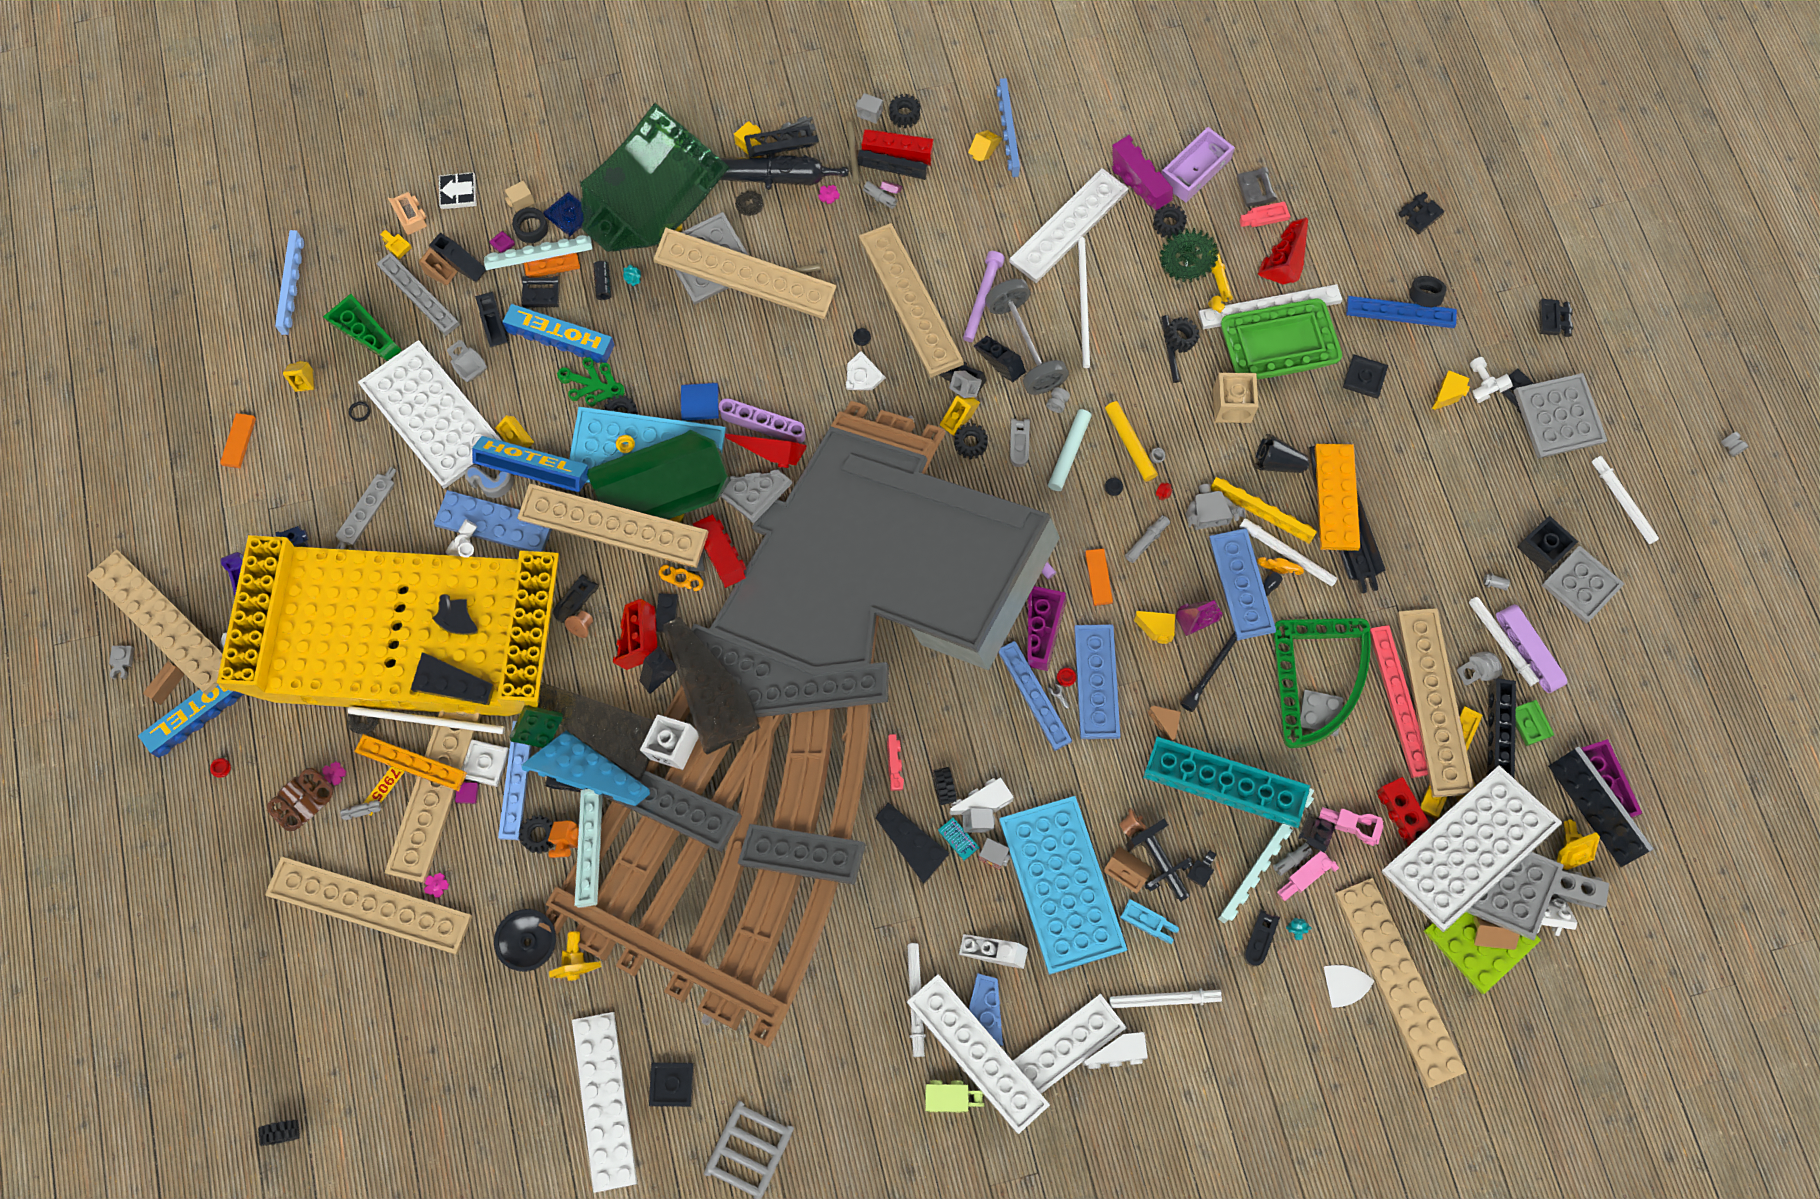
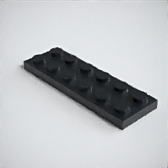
M1580 746L1548 765L1590 826L1600 836L1601 841L1620 867L1627 865L1654 849Z

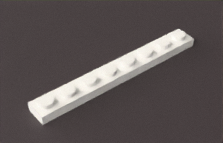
M1336 284L1225 305L1221 313H1218L1216 310L1214 311L1212 308L1199 310L1198 317L1202 330L1221 326L1222 318L1230 314L1311 299H1321L1329 306L1340 304L1342 297Z

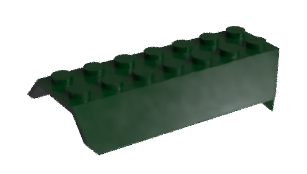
M692 430L589 468L587 471V477L595 491L598 502L667 520L717 502L731 481L719 445L714 440Z

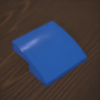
M718 383L681 385L682 421L719 419Z

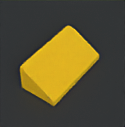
M506 415L495 427L507 443L525 448L530 447L534 443L514 416Z

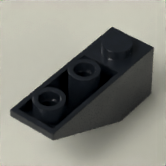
M441 232L429 244V247L455 270L474 282H477L487 271L485 266Z
M986 335L974 345V348L995 370L1012 383L1026 373L1021 356Z

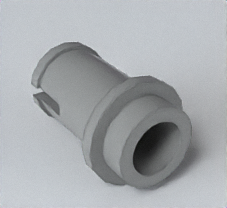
M1486 573L1483 584L1488 588L1492 586L1506 591L1509 587L1510 579L1495 576L1493 573Z

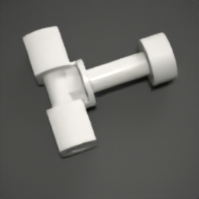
M1478 357L1470 363L1472 370L1479 372L1483 379L1482 386L1472 391L1477 403L1490 398L1489 394L1497 390L1503 392L1513 387L1507 374L1497 379L1490 377L1485 369L1487 363L1483 357Z
M465 519L458 530L460 535L455 540H452L445 552L450 556H471L474 552V547L470 542V537L477 528V525Z

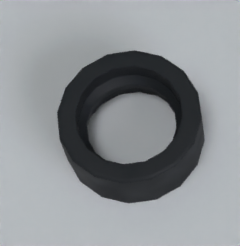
M533 207L521 209L512 219L515 234L522 242L536 243L541 241L548 232L546 218L539 209ZM534 218L540 221V226L535 231L524 232L520 229L521 223L527 219Z
M1419 276L1412 282L1409 296L1413 302L1420 306L1437 307L1442 304L1447 288L1438 278ZM1422 290H1428V291H1431V292H1433V293H1435V294L1427 293V292H1424V291H1422Z

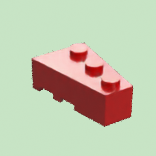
M641 598L626 604L624 607L620 625L622 629L621 638L617 639L616 645L619 647L617 656L613 657L612 663L626 670L643 664L644 659L657 648L655 606Z

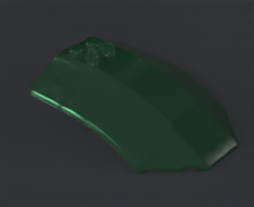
M654 103L618 149L583 181L580 180V186L582 187L581 210L584 220L582 230L606 252L655 246L661 241L665 228L675 230L702 203L730 167L657 103Z

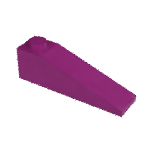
M1215 600L1196 602L1191 605L1188 603L1178 608L1175 617L1185 635L1188 636L1220 621L1223 613Z

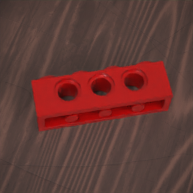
M1404 777L1382 786L1377 791L1380 802L1383 805L1385 804L1389 811L1388 816L1390 820L1396 823L1401 839L1405 840L1408 846L1416 840L1415 834L1421 836L1431 827ZM1398 798L1401 800L1402 806L1396 805L1394 799ZM1405 816L1412 819V824H1408L1405 821Z

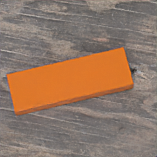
M571 253L526 262L524 267L526 276L536 278L580 269L578 254Z
M235 414L220 461L222 466L241 468L256 420L253 415Z
M1086 550L1085 557L1093 606L1112 604L1113 599L1105 550Z

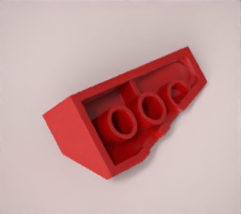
M725 433L726 439L770 462L778 463L777 467L789 468V465L796 466L807 445L790 441Z

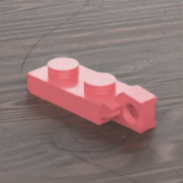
M1279 202L1252 208L1247 214L1241 215L1239 223L1241 227L1249 225L1251 227H1258L1287 221L1291 216L1286 203Z
M889 734L886 741L890 791H902L904 779L899 774V771H902L901 759H898L897 753L900 752V740H897L896 734Z

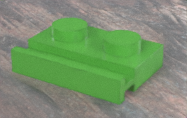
M1537 700L1516 707V727L1526 747L1555 735Z

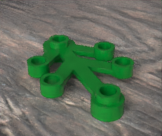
M589 357L584 358L582 364L588 371L591 379L574 374L566 367L559 369L557 372V377L563 384L573 381L586 385V387L579 390H569L568 396L571 401H577L580 397L587 395L585 397L586 404L593 407L605 399H613V396L617 399L619 398L618 395L623 397L625 394L624 386L619 382H615L608 363H602L599 366V370L602 375H605L608 384L600 381L594 368V362ZM597 390L604 391L596 396L590 394ZM573 393H577L575 397L571 396Z

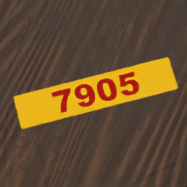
M390 767L364 803L368 804L371 801L378 800L381 804L405 771Z

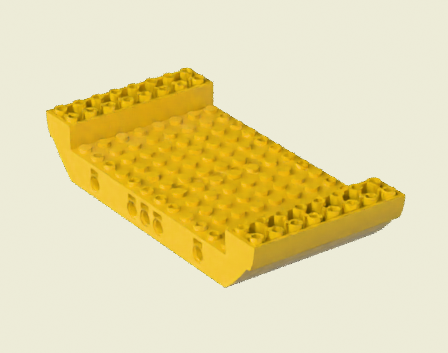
M248 535L216 683L230 691H236L275 703L340 707L354 706L426 712L444 711L446 713L466 712L467 714L480 713L481 715L495 716L519 714L522 712L524 705L537 708L559 553L520 551L519 559L294 547L287 537ZM402 587H409L407 593L399 594ZM448 594L450 600L467 599L468 613L478 629L477 634H453L443 630L434 622L432 618L438 613L440 595ZM399 605H406L404 611L396 612V608ZM396 623H402L400 630H393V626ZM393 641H399L397 648H389ZM422 652L493 684L495 688L490 704L484 705L413 692L411 686ZM389 660H396V663L393 667H386V664Z

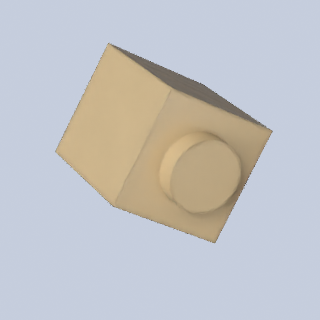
M524 181L504 190L507 196L504 199L509 208L513 207L515 212L535 203Z

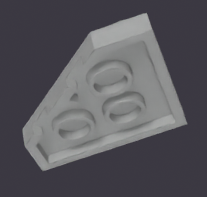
M772 470L770 473L765 474L760 472L745 474L744 477L737 478L730 476L731 481L720 497L754 524L792 484V481L779 470Z

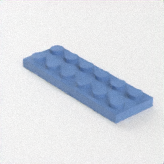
M448 490L434 522L436 527L459 533L458 530L465 519L477 525L472 537L534 552H544L552 531L549 528L519 521L517 519L520 512L519 509Z
M1247 528L1209 536L1237 641L1276 633Z
M1075 625L1080 739H1120L1114 626Z

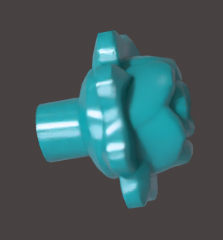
M628 265V267L623 269V278L627 284L635 286L640 283L641 271L632 265Z
M1294 918L1286 926V929L1294 933L1296 940H1302L1303 934L1308 933L1312 927L1304 919Z

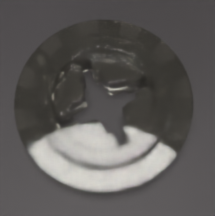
M747 190V192H741L736 197L735 204L741 214L753 216L762 210L764 201L761 194H758L756 191ZM752 198L753 203L747 205L746 201H749Z
M348 714L347 725L352 732L358 735H367V733L374 731L376 725L379 724V718L368 716L366 718L368 724H364L363 722L360 723L361 719L358 715Z

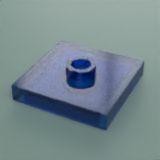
M567 192L543 212L548 220L569 237L594 217V212L570 192Z

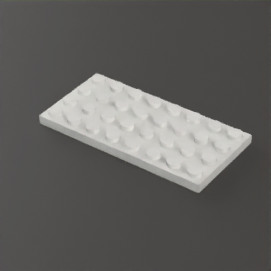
M419 340L358 381L362 389L443 489L465 475L468 467L478 465L472 463V447L481 436L502 441Z
M1498 766L1385 867L1382 873L1444 932L1552 834L1562 822L1503 768Z

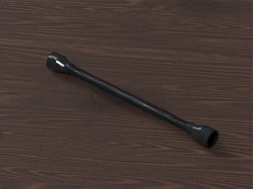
M1270 571L1265 578L1264 590L1266 597L1278 588L1283 580L1282 576L1277 572ZM1235 631L1198 685L1186 694L1180 705L1187 711L1193 712L1205 686L1236 643Z

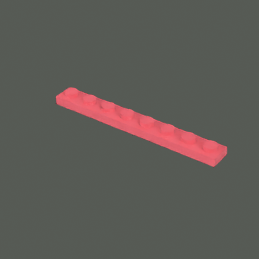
M1390 626L1370 628L1372 645L1411 778L1427 776L1428 771L1419 725Z

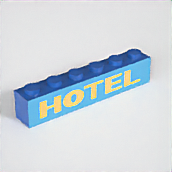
M514 304L510 305L503 320L506 331L512 335L518 334L527 340H536L545 346L551 345L560 351L572 352L578 357H589L596 363H607L615 346L611 336Z
M481 436L472 447V463L576 492H580L588 480V464Z
M220 685L215 687L208 695L199 689L140 733L138 737L151 754L158 758L165 756L170 752L171 748L184 742L187 736L194 731L200 730L207 721L217 717L223 709L233 705L243 694L230 691Z

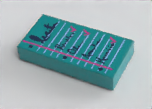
M954 818L938 829L941 836L963 861L979 849V846L964 832V829Z

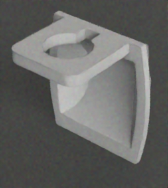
M462 340L457 341L447 349L448 354L453 359L450 362L454 370L464 381L470 382L487 369L481 356L471 347L467 348ZM457 347H462V353L459 355L453 353Z
M1489 651L1478 652L1469 657V662L1457 669L1460 678L1466 686L1478 679L1490 681L1502 675V665L1498 657ZM1466 668H1474L1475 670L1471 679L1465 676Z

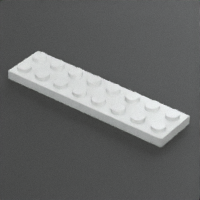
M1101 168L1010 258L1009 263L1037 283L1081 237L1128 193L1129 188Z
M939 974L907 1001V1004L1017 1134L1050 1106Z
M610 1012L574 1019L572 1024L593 1192L636 1185L637 1177L615 1013Z

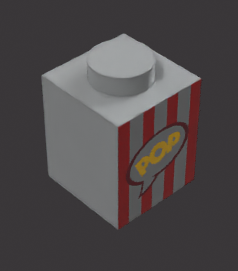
M987 838L978 860L1000 870L1002 865H1007L1011 857L1008 854L1010 848Z

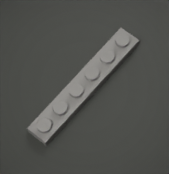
M391 253L376 263L390 280L445 336L460 325L443 305Z

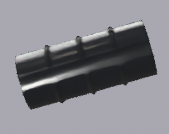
M597 261L593 263L596 299L608 300L611 298L609 263Z

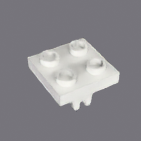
M1550 899L1541 925L1552 926L1554 936H1559L1562 928L1576 930L1578 922L1568 903L1562 899Z

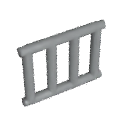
M738 1101L703 1174L705 1176L713 1175L753 1195L754 1199H761L788 1144L794 1127L788 1125L785 1127L745 1107L742 1101ZM740 1114L781 1134L782 1136L777 1147L735 1127ZM730 1135L772 1154L773 1156L768 1166L766 1167L725 1147ZM723 1155L762 1174L763 1177L758 1188L717 1168L716 1165L720 1156Z

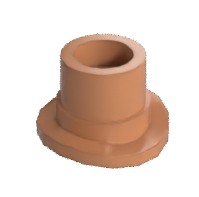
M580 611L576 616H569L565 620V627L572 634L586 638L588 636V627L592 624L593 618L589 613Z
M1132 808L1128 809L1129 815L1119 823L1122 830L1129 837L1140 830L1145 831L1148 829L1141 821L1143 819L1142 815L1138 817Z

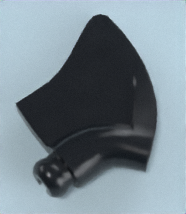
M448 594L439 596L438 613L432 619L440 628L459 635L478 633V629L468 613L467 599L450 600Z

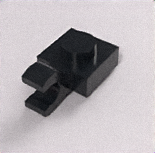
M1209 850L1202 862L1196 860L1186 878L1204 888L1214 872V869L1209 866L1217 854Z

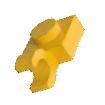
M387 230L380 234L383 237L382 240L387 243L385 245L386 249L398 259L402 258L412 248L411 244L399 234L393 237Z

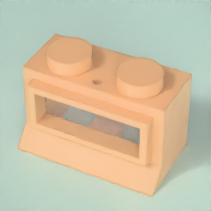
M406 192L398 197L388 198L407 235L427 227L424 221L427 217L422 209L418 210L417 206H419L415 195L411 197L410 193Z

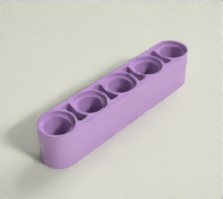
M728 398L723 399L719 403L721 418L727 422L784 441L801 444L805 440V428L799 421ZM727 408H731V409H732V410L729 411V412H725V411H724V410L727 409ZM743 414H748V415H749V416H747V417H745V418H744V417H741ZM760 420H766L764 423H759ZM778 425L784 426L781 429L775 428ZM795 431H800V432H801V433L798 434V435L793 434V432H795Z
M1513 604L1496 613L1498 623L1520 655L1528 664H1531L1530 668L1540 680L1539 684L1544 691L1552 693L1566 685L1567 678L1521 609Z

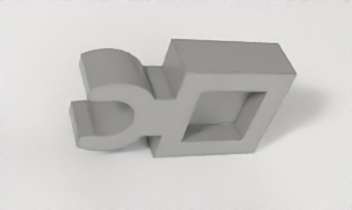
M112 646L109 665L114 666L110 671L112 679L116 680L119 672H121L120 677L122 679H127L128 672L126 667H132L134 647Z

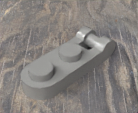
M1011 418L1010 462L1016 467H1023L1028 463L1030 419L1020 421L1016 418Z

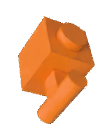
M571 820L554 822L548 841L555 844L556 848L549 851L548 855L550 858L569 857L571 850L568 848H578L579 825Z

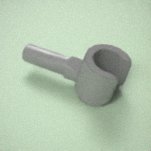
M1054 683L1057 686V690L1053 692L1048 687V691L1052 695L1057 696L1067 709L1070 706L1062 695V687Z

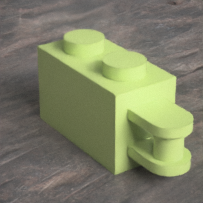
M931 1080L930 1084H926L925 1112H968V1107H985V1103H983L984 1094L982 1091H968V1085H964V1081H951V1085H943L941 1080ZM968 1095H974V1103H968Z

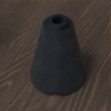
M1266 434L1267 439L1263 438L1255 456V458H1258V464L1255 463L1256 469L1290 473H1303L1304 470L1308 469L1310 460H1308V456L1271 434Z

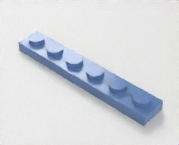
M1002 78L999 81V86H996L997 97H1000L998 107L999 111H1002L1003 114L1001 115V126L1005 128L1003 130V140L1007 141L1005 154L1006 156L1009 155L1007 168L1011 170L1012 177H1019L1020 164L1007 78Z
M1014 641L1000 648L998 653L1053 750L1056 751L1072 743V739L1017 643Z

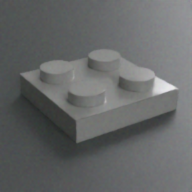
M1304 690L1300 710L1302 730L1315 732L1330 723L1342 710L1343 697ZM1339 728L1336 732L1331 734V736L1337 737L1339 734Z

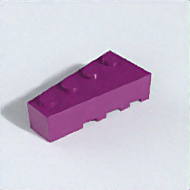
M1128 135L1112 145V170L1123 179L1126 185L1134 189V192L1138 196L1140 195L1148 206L1158 210L1173 200V188L1159 171L1155 172L1153 163L1150 159L1145 160L1141 154V148L1139 146L1135 147L1132 144V137Z
M1034 586L1028 596V664L1030 668L1044 671L1049 669L1067 602L1065 592Z
M1606 739L1582 747L1581 749L1630 817L1634 819L1643 814L1609 740Z

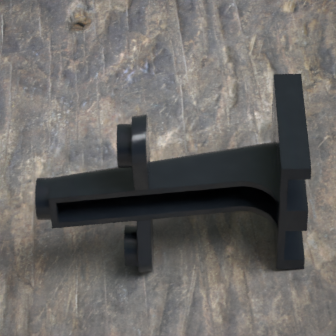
M1164 818L1130 839L1125 847L1130 852L1142 845L1162 874L1144 886L1146 890L1153 891L1160 886L1158 882L1165 879L1176 899L1182 902L1190 897V894L1176 871L1180 868L1184 871L1194 865L1192 863L1193 859L1189 857L1173 867L1156 838V835L1169 826Z

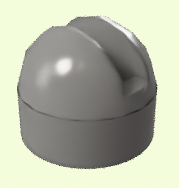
M1161 448L1151 450L1149 454L1150 461L1152 463L1162 462L1165 459L1164 450Z

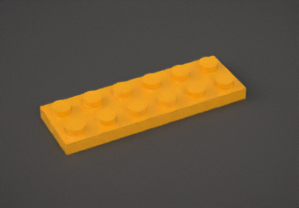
M1316 444L1315 462L1320 550L1359 551L1360 535L1354 444Z

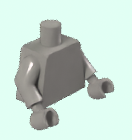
M1210 484L1199 486L1200 494L1195 495L1194 500L1189 503L1186 511L1188 527L1194 524L1195 530L1229 525L1233 516L1235 521L1239 520V516H1242L1244 519L1246 518L1244 508L1237 507L1221 491L1211 492Z

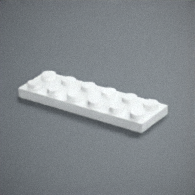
M1099 994L1019 1055L1013 1062L1041 1094L1126 1029V1027L1104 997Z

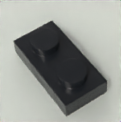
M658 594L656 632L675 633L678 594Z

